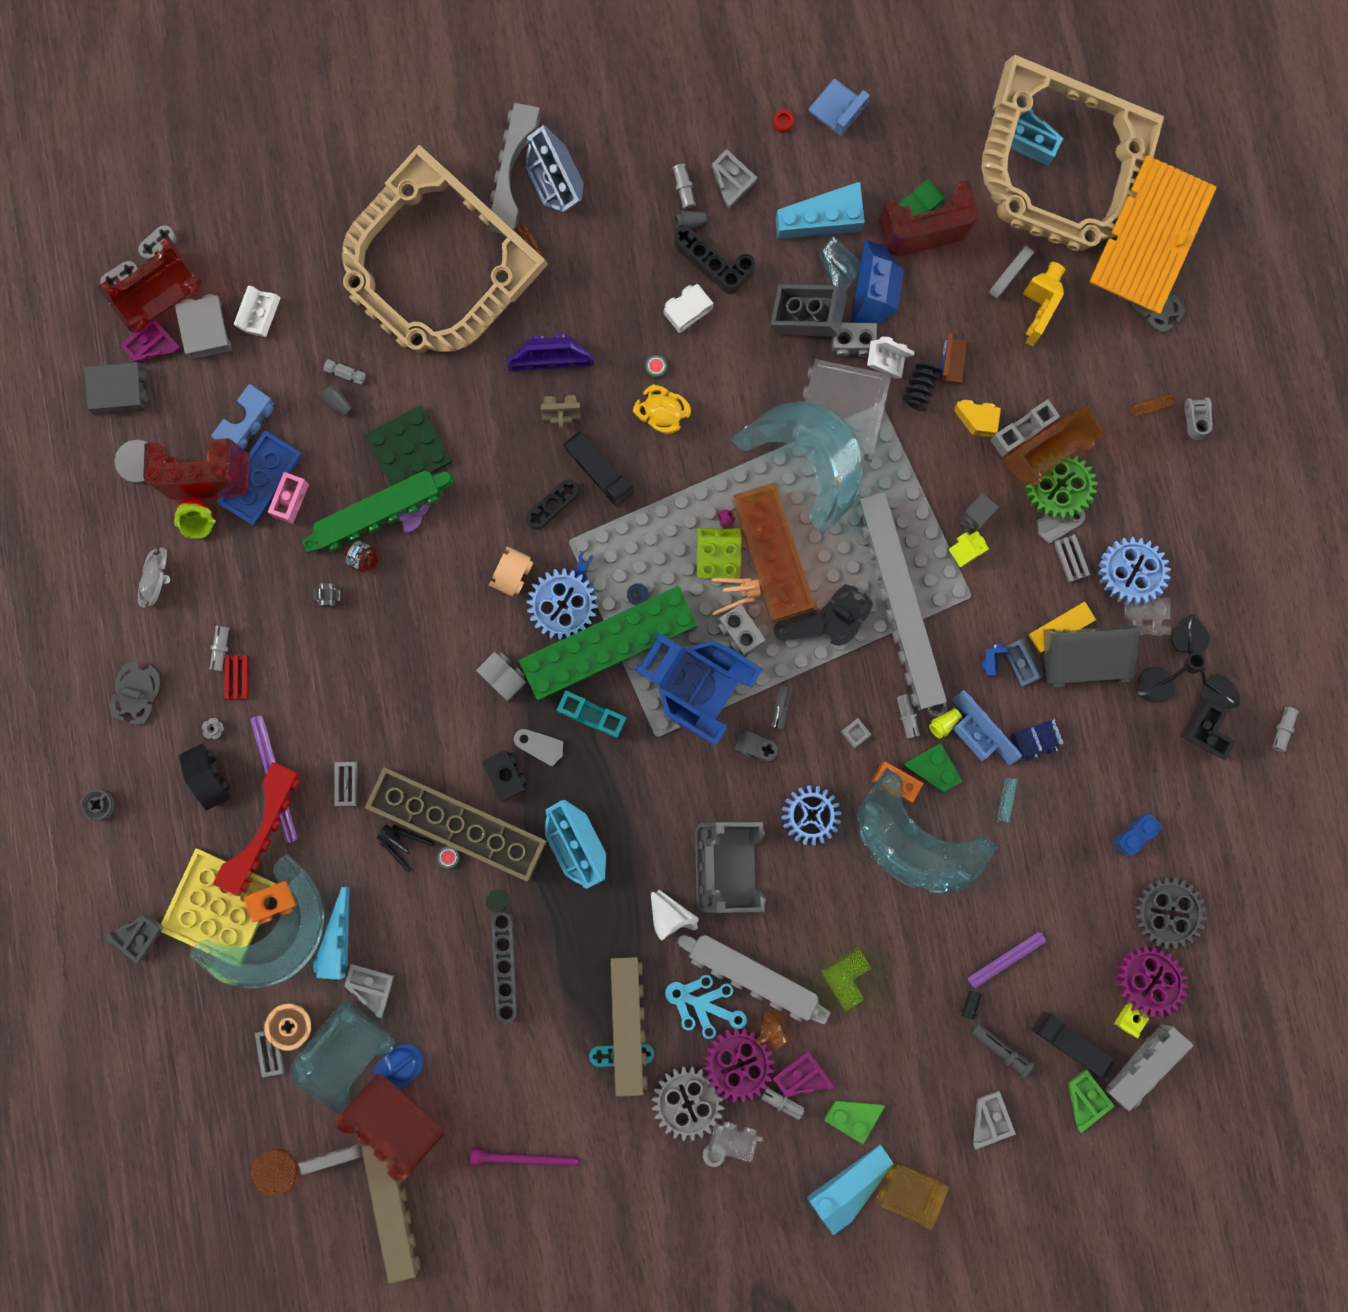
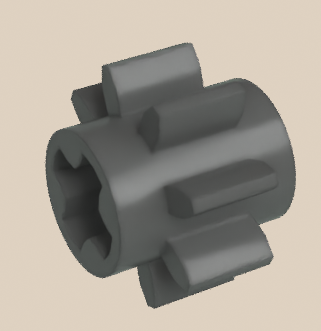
M332 583L318 584V590H313V600L318 602L319 607H335V601H340V590L335 589V584Z

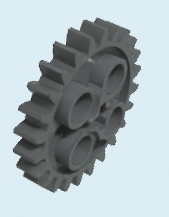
M1163 877L1162 883L1159 879H1154L1155 886L1147 883L1148 891L1141 889L1140 892L1143 897L1135 898L1140 902V905L1133 906L1134 909L1139 910V913L1133 915V917L1140 919V922L1135 924L1136 927H1143L1140 935L1148 934L1146 941L1151 942L1154 940V946L1157 947L1162 943L1163 949H1168L1169 945L1172 949H1177L1178 944L1181 947H1186L1185 940L1193 943L1192 935L1200 936L1197 928H1205L1200 924V921L1207 920L1206 917L1201 916V913L1207 911V909L1200 908V904L1204 902V899H1197L1200 892H1191L1194 885L1189 884L1185 887L1186 880H1180L1178 883L1176 877H1172L1170 882L1168 877ZM1160 894L1164 897V904L1162 906H1159L1156 902V898ZM1181 898H1184L1186 901V907L1183 910L1178 906ZM1151 908L1186 913L1189 917L1184 918L1153 913ZM1157 916H1159L1162 921L1161 926L1159 928H1156L1153 924V921ZM1178 920H1181L1183 923V929L1180 932L1175 928Z

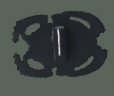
M845 584L832 596V600L835 603L833 604L829 601L819 612L821 616L826 612L823 634L828 633L831 636V644L844 645L852 640L862 624L857 620L860 618L862 621H865L872 609V600L866 594H863L865 600H856L852 591H858V588ZM842 593H850L849 596H846L845 598H839V596ZM862 603L866 605V609L863 614L860 610ZM853 631V633H851L849 636L845 638H839V636L847 635L848 633Z

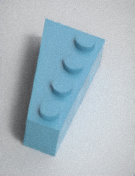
M860 182L778 209L775 218L777 238L785 239L862 232L865 221Z

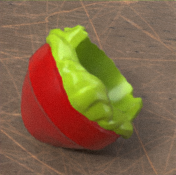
M186 498L180 501L174 512V526L179 528L185 538L201 539L206 538L210 534L216 522L211 508L205 502L196 498Z

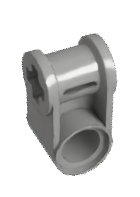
M1205 397L1204 400L1187 398L1184 408L1188 435L1193 440H1202L1213 428L1211 400L1209 397ZM1196 424L1201 425L1204 432L1199 431Z

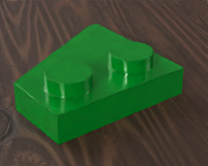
M941 743L903 764L905 768L910 769L941 792H945L963 782Z

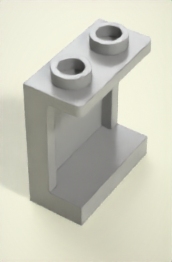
M204 295L202 299L198 300L185 299L181 303L175 304L184 352L190 360L232 351L231 342L228 340L221 308L223 306L222 301L217 295Z

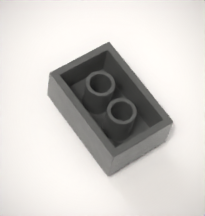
M778 284L770 325L779 335L839 337L847 296L839 286Z

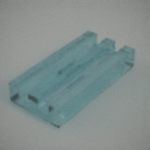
M1007 778L1004 780L997 818L998 822L1010 823L1018 779Z

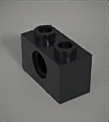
M504 750L482 761L501 802L526 791L524 786L527 785V781L523 773L518 774L515 768L518 763L513 753L508 754V751ZM504 769H509L512 772V777L509 781H502L500 778V774Z

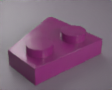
M153 317L120 345L137 363L182 350Z
M806 1051L772 1077L786 1097L801 1093H811L817 1090L832 1089L834 1087L809 1051Z

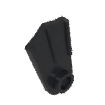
M815 609L777 622L774 626V634L779 640L823 636L825 620L818 610ZM785 627L788 629V632L781 634L780 629Z

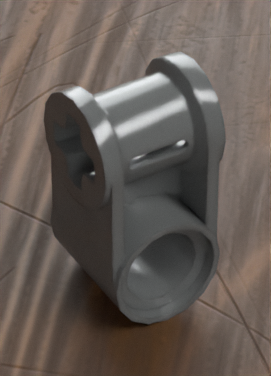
M743 729L734 749L743 755L765 762L774 760L778 752L777 745L774 742ZM767 746H770L774 754H769L766 757L761 749H766Z

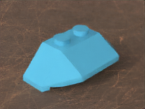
M562 800L547 808L545 837L565 876L581 884L586 889L605 880L606 852L587 815L566 800Z

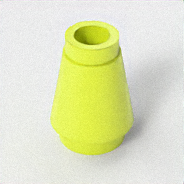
M953 708L933 719L929 728L937 738L941 739L951 732L962 718V715L957 709Z

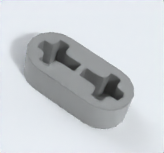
M169 226L158 227L139 245L140 255L149 262L157 260L175 244L176 234ZM165 233L169 236V239H163L161 235ZM147 247L152 249L153 253L151 255L145 250Z
M125 261L104 274L100 284L107 293L117 294L135 283L140 278L141 272L134 262ZM130 268L133 275L129 276L126 270ZM109 280L115 281L114 287L108 286Z

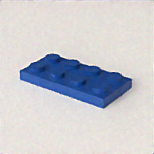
M264 430L217 503L255 527L272 502L283 473L290 474L302 457V453Z

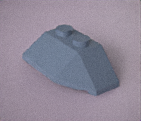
M542 125L527 137L526 170L543 205L567 212L582 201L584 183L566 146L545 125Z

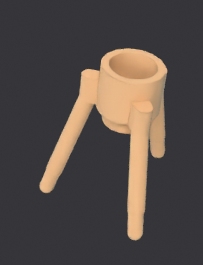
M712 578L713 582L740 584L737 587L723 588V592L741 591L742 597H746L713 611V616L731 610L740 604L755 602L754 597H760L758 579Z

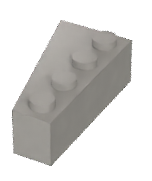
M1160 1023L1106 1086L1104 1091L1128 1111L1134 1110L1139 1106L1142 1098L1155 1087L1164 1075L1194 1045L1174 1027Z

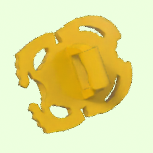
M652 384L643 392V395L648 394V398L643 403L637 400L633 412L643 422L648 421V424L656 431L665 434L677 432L681 428L679 421L685 417L689 418L691 414L690 404L682 396L672 392L669 393L666 388ZM655 391L661 392V394L657 395L652 393H654ZM678 400H680V401L683 403V405H684V410H683V411H682L681 404L678 402ZM642 407L645 409V415L641 414L640 410Z

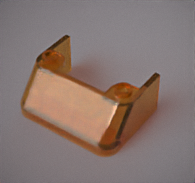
M1089 404L1067 414L1003 457L1001 461L1026 486L1030 484L1033 487L1043 480L1041 476L1049 469L1082 448L1084 451L1090 449L1096 444L1094 440L1106 435L1107 432Z

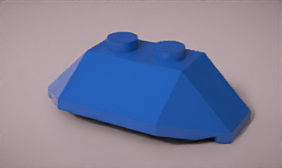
M868 240L864 241L851 323L878 324L898 311L904 269L884 245Z

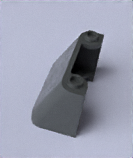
M1124 623L1119 624V627L1111 626L1108 628L1063 629L1059 631L1043 629L1045 681L1052 683L1053 687H1064L1066 683L1113 679H1117V682H1130L1131 678L1135 677L1140 628L1138 626Z
M713 822L697 825L695 831L696 904L700 912H765L766 897L761 890L755 889L754 845L760 844L764 839L763 822Z

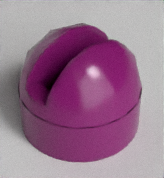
M718 511L722 528L729 527L734 523L735 517H732L734 515L732 511Z

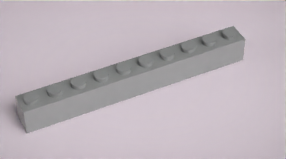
M883 492L861 498L857 503L858 506L855 507L859 519L862 518L864 524L862 527L863 537L868 539L870 544L868 554L876 565V568H874L875 578L877 581L880 580L882 585L880 595L882 601L887 602L888 610H886V615L889 623L892 622L894 626L892 635L894 642L899 643L901 650L898 652L899 659L902 665L905 664L907 670L904 676L907 685H911L913 694H911L913 706H917L919 711L944 704L947 700L886 494Z

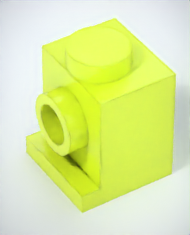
M1129 1003L1125 1005L1114 1024L1132 1037L1139 1038L1140 1032L1149 1019L1147 1012L1143 1016H1139L1140 1009L1132 1012L1133 1005ZM1137 1014L1139 1018L1134 1023L1133 1016Z

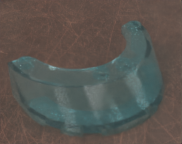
M808 402L781 404L762 414L730 439L738 448L744 451L752 450L754 447L766 442H784L798 448L807 456L814 467L818 484L816 500L810 511V520L821 532L832 528L850 509L857 498L864 467L863 457H861L858 446L859 442L850 426L838 414L822 405Z
M886 768L862 801L857 815V820H859L860 824L858 832L863 844L868 845L873 855L871 857L892 877L914 889L921 887L929 889L930 893L946 894L947 891L956 890L959 892L969 887L986 868L998 846L984 837H976L961 843L948 842L933 837L922 830L910 818L904 808L901 797L903 786L901 778L889 768Z
M284 853L276 861L273 873L279 883L285 880L289 881L287 886L293 892L297 905L293 907L294 911L283 916L280 915L273 930L262 940L252 945L238 948L226 947L210 940H202L189 952V956L219 981L243 988H264L287 980L300 971L316 951L324 926L322 900L314 881L287 853Z

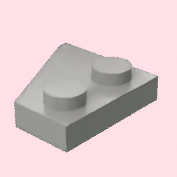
M727 149L712 163L713 172L726 207L729 209L757 181V177Z
M350 964L344 986L356 995L364 1005L369 1007L378 1018H383L395 976Z
M997 1090L977 1098L973 1147L975 1150L1016 1134L1000 1091Z

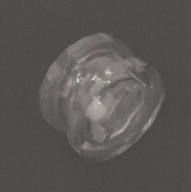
M941 704L942 707L939 708L941 710L940 713L936 710L932 711L931 707L926 708V710L932 717H938L946 712L947 704Z

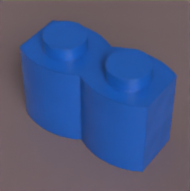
M1152 814L1141 815L1132 821L1128 830H1124L1116 836L1113 845L1123 856L1134 855L1143 848L1146 840L1154 838L1160 832L1162 825Z

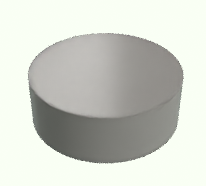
M717 1143L708 1144L703 1150L704 1162L710 1167L720 1166L725 1160L723 1147Z

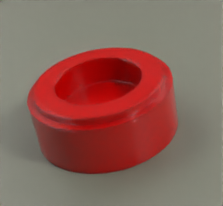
M779 110L776 112L773 118V126L778 132L786 133L793 128L794 116L790 111Z

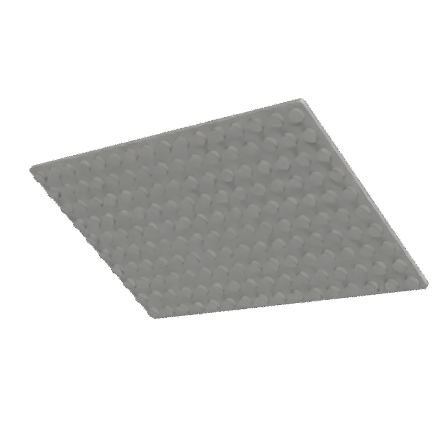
M880 404L583 533L569 541L577 562H579L578 557L583 551L585 552L583 554L585 561H589V556L593 555V560L589 563L586 573L589 587L594 588L591 594L597 596L595 603L598 606L603 621L634 606L627 599V591L633 584H643L648 589V599L679 585L698 626L696 629L672 639V641L683 648L716 641L732 649L730 646L731 639L728 635L724 636L717 626L720 624L719 618L731 610L715 616L712 615V612L746 597H742L741 591L723 592V588L740 586L738 583L713 582L712 578H697V528H722L718 511L730 510L734 513L732 516L735 517L734 523L725 528L741 529V575L739 579H758L760 585V597H754L755 602H748L742 606L765 638V642L743 656L763 669L755 683L749 688L737 682L738 685L723 708L885 637L894 631L893 623H889L886 615V610H888L887 602H883L880 595V589H882L881 582L875 578V562L870 559L868 554L870 544L868 539L863 537L862 527L864 524L862 518L859 519L855 507L858 506L857 503L861 498L885 492L922 619L968 600L971 597V592L956 560L949 551V545L883 405ZM845 584L858 588V591H852L856 600H865L863 594H866L872 600L873 606L865 621H862L860 618L857 620L862 623L857 634L844 645L831 644L832 639L828 633L820 637L779 640L774 634V626L777 622L815 609L820 612L829 601L834 604L835 601L832 600V596ZM842 593L839 596V598H845L846 596H849L850 593ZM864 603L861 604L860 609L861 613L863 614L866 609V605ZM731 617L728 619V624L732 628H737L740 625V621L736 617ZM785 627L780 629L781 634L788 632V629ZM851 631L847 635L839 636V638H845L849 636L851 633H853V631ZM744 635L740 638V642L744 646H750L752 639L750 636ZM663 645L648 671L654 674L669 650L667 646ZM647 651L623 662V665L654 735L660 737L681 726L665 718L658 686L634 671L645 659L649 652Z

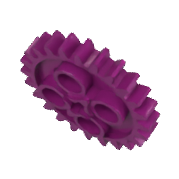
M1143 946L1141 949L1136 948L1126 954V958L1120 961L1122 965L1116 969L1121 974L1115 977V979L1121 981L1116 988L1123 989L1119 996H1126L1127 998L1124 1004L1131 1003L1133 1005L1132 1012L1140 1009L1139 1016H1143L1147 1012L1148 1019L1154 1016L1160 1019L1163 1015L1167 1017L1171 1015V1012L1178 1011V1007L1184 1004L1181 999L1187 997V994L1182 990L1188 988V985L1182 983V981L1187 979V976H1181L1180 974L1184 968L1176 967L1179 960L1172 962L1171 953L1165 956L1164 949L1162 948L1156 952L1155 946L1149 950L1147 946ZM1145 963L1151 967V971L1146 968ZM1161 967V968H1162V971H1161L1160 974L1157 975V976L1155 977V979L1152 981L1151 978L1154 977V976L1158 973L1159 968ZM1163 977L1168 979L1169 985L1165 983ZM1134 980L1139 982L1140 988L1135 985ZM1151 984L1152 987L1147 989L1144 997H1142L1143 991ZM1153 994L1158 997V1002L1154 1000Z
M737 1028L732 1029L731 1033L725 1030L723 1031L724 1037L720 1034L716 1035L718 1042L713 1040L709 1042L712 1049H705L709 1057L702 1058V1060L707 1062L708 1066L703 1067L702 1070L708 1071L709 1074L704 1079H711L712 1082L708 1085L709 1088L716 1086L715 1095L723 1092V1100L730 1096V1102H736L738 1097L739 1102L743 1103L746 1096L748 1101H752L753 1094L761 1096L759 1088L767 1090L764 1082L772 1081L767 1076L768 1073H774V1070L769 1068V1065L773 1064L774 1061L768 1060V1056L772 1052L765 1051L768 1043L760 1044L761 1036L754 1039V1031L749 1032L747 1035L745 1028L741 1029L740 1033ZM742 1045L748 1048L746 1057L741 1054L740 1049ZM723 1052L726 1053L728 1056V1062L726 1065L723 1064L720 1060V1056ZM752 1057L756 1058L754 1062L742 1065L739 1069H732L726 1073H721V1070L736 1065L738 1062L746 1061ZM751 1066L756 1070L754 1078H751L748 1073ZM730 1074H733L736 1078L734 1086H731L728 1082Z

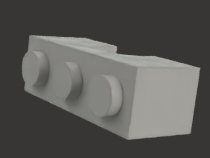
M1047 399L1014 424L1011 423L996 433L990 441L1003 458L1054 424L1060 418V415Z

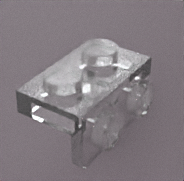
M724 1122V1125L715 1123L708 1150L713 1153L751 1162L757 1141L762 1142L763 1137L757 1135V1130L744 1127V1130H739L737 1125L729 1122Z

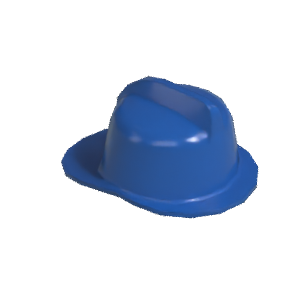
M410 1044L394 1048L375 1066L374 1080L377 1086L387 1092H396L406 1086L422 1071L424 1061L421 1051Z

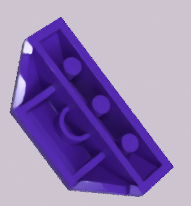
M565 334L554 335V338H545V336L538 335L533 336L532 339H527L507 361L509 371L594 366V356L572 337H567Z

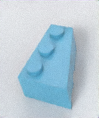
M1030 109L1018 119L1011 149L1049 166L1063 138L1044 120L1041 121L1033 113L1034 111Z

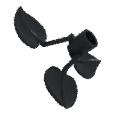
M1195 614L1182 620L1172 636V642L1177 651H1188L1189 657L1185 660L1184 667L1171 677L1161 667H1150L1140 676L1136 689L1137 694L1145 700L1163 702L1170 699L1176 691L1175 685L1171 682L1185 671L1190 674L1200 672L1202 682L1206 686L1201 690V699L1209 700L1223 709L1235 708L1240 705L1239 694L1228 678L1223 675L1214 674L1208 682L1206 681V669L1203 668L1206 664V659L1201 652L1209 646L1210 636Z

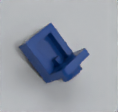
M1003 644L991 645V649H985L986 659L982 660L983 672H986V675L989 677H999L998 655L1011 654L1010 649L1005 648Z

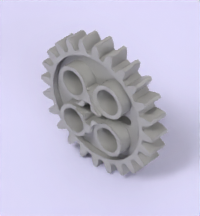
M682 1066L681 1073H678L674 1068V1075L672 1077L665 1073L666 1082L659 1080L662 1088H654V1091L659 1094V1096L652 1097L653 1101L658 1102V1104L652 1106V1110L659 1111L654 1118L662 1119L659 1127L666 1125V1134L671 1130L674 1131L673 1138H676L678 1134H682V1140L685 1141L686 1136L690 1135L691 1140L694 1141L695 1134L698 1133L702 1139V1131L705 1130L710 1134L709 1126H718L714 1119H722V1115L718 1113V1110H724V1106L719 1104V1102L723 1101L722 1096L714 1094L716 1088L708 1087L712 1081L704 1079L705 1076L702 1075V1068L697 1073L694 1072V1066H691L689 1072H686L685 1067ZM693 1082L700 1085V1091L696 1094L688 1091L689 1084ZM680 1084L684 1086L688 1099L690 1101L694 1100L692 1102V1109L697 1118L696 1122L692 1120L688 1107L682 1106L685 1101L679 1088ZM672 1091L680 1095L679 1100L675 1103L667 1099V1095ZM698 1105H708V1113L705 1115L697 1113ZM686 1113L688 1115L687 1122L683 1124L676 1121L677 1114Z

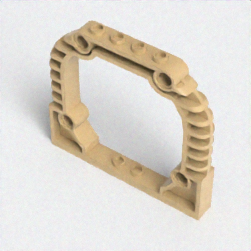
M1017 55L1012 56L1005 62L992 109L995 112L985 143L981 165L984 184L991 194V199L998 205V217L1010 223L1013 228L1028 230L1031 235L1046 237L1050 242L1064 244L1073 251H1084L1097 245L1099 242L1115 237L1111 233L1127 197L1136 198L1137 194L1132 193L1131 189L1147 155L1154 157L1164 116ZM1046 88L1064 94L1070 100L1081 101L1087 107L1098 108L1115 115L1113 125L1121 142L1116 148V156L1122 162L1111 207L1102 221L1089 218L1076 223L1032 206L1028 195L1011 184L1007 170L1008 155L1018 119L1032 108V96ZM1009 205L1012 206L1013 212L1010 210Z
M418 145L385 182L386 187L371 201L369 206L352 223L346 233L342 246L343 266L346 271L343 285L351 293L349 298L358 306L362 303L367 308L365 313L373 320L378 318L382 322L380 327L389 335L393 332L398 337L396 341L404 349L409 347L416 353H424L428 349L436 352H453L475 342L511 302L514 303L545 269L548 263L425 149ZM450 186L464 199L463 204L469 210H477L480 213L479 218L487 226L491 223L506 239L502 243V264L496 266L491 272V280L494 283L461 321L449 329L434 332L422 322L408 323L375 292V280L371 273L364 268L366 250L373 238L404 204L410 206L417 205L421 201L423 194L444 192ZM413 188L414 193L411 196H405L406 191ZM508 274L507 281L503 283L498 281L500 275ZM360 279V285L357 288H352L353 281ZM417 336H422V343L420 345L415 346V338Z

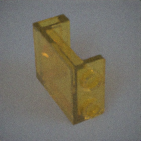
M896 1162L894 1167L891 1166L888 1170L886 1187H882L877 1200L880 1201V1207L918 1222L923 1227L932 1230L949 1187L945 1183Z

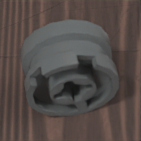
M94 789L83 795L80 807L82 814L86 818L102 821L109 818L114 812L115 801L110 793ZM101 801V802H100V807H102V808H101V809H95V807H94L95 802Z

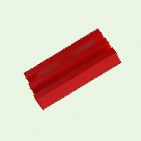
M225 655V700L248 699V655ZM239 660H242V695H239ZM231 661H233V695H231Z

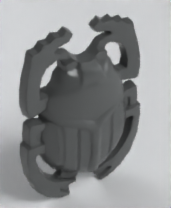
M1176 295L1168 296L1160 315L1131 302L1138 313L1140 312L1142 316L1150 315L1146 319L1147 322L1161 333L1173 328L1171 324L1166 326L1170 316L1178 315L1176 321L1179 322L1185 312L1181 301ZM1173 302L1177 306V313L1174 312ZM1154 319L1163 321L1164 324L1160 325Z
M132 661L125 664L117 675L114 691L119 692V694L112 695L110 714L122 721L123 717L119 716V714L123 715L129 712L136 719L129 721L130 724L140 725L145 723L151 713L153 705L147 703L148 701L154 702L159 692L160 676L154 667L149 666L148 669L142 670L139 668L138 662ZM131 669L132 672L125 675V677L121 681L120 679L123 676V674ZM149 676H152L153 679H154V683H155V690H154V691H153V683H152V680H151V678H150ZM117 700L121 704V712L116 708ZM145 708V713L141 717H136L137 713Z

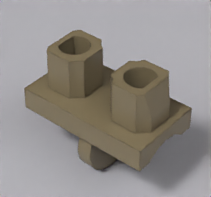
M575 395L564 397L565 403H556V397L546 396L544 403L541 404L542 422L550 421V424H559V430H563L564 423H572V420H581L580 402H577Z

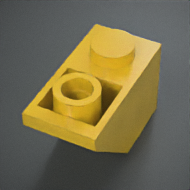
M971 400L957 402L954 412L972 435L992 438L998 433L1001 408L995 407L991 403L974 404Z

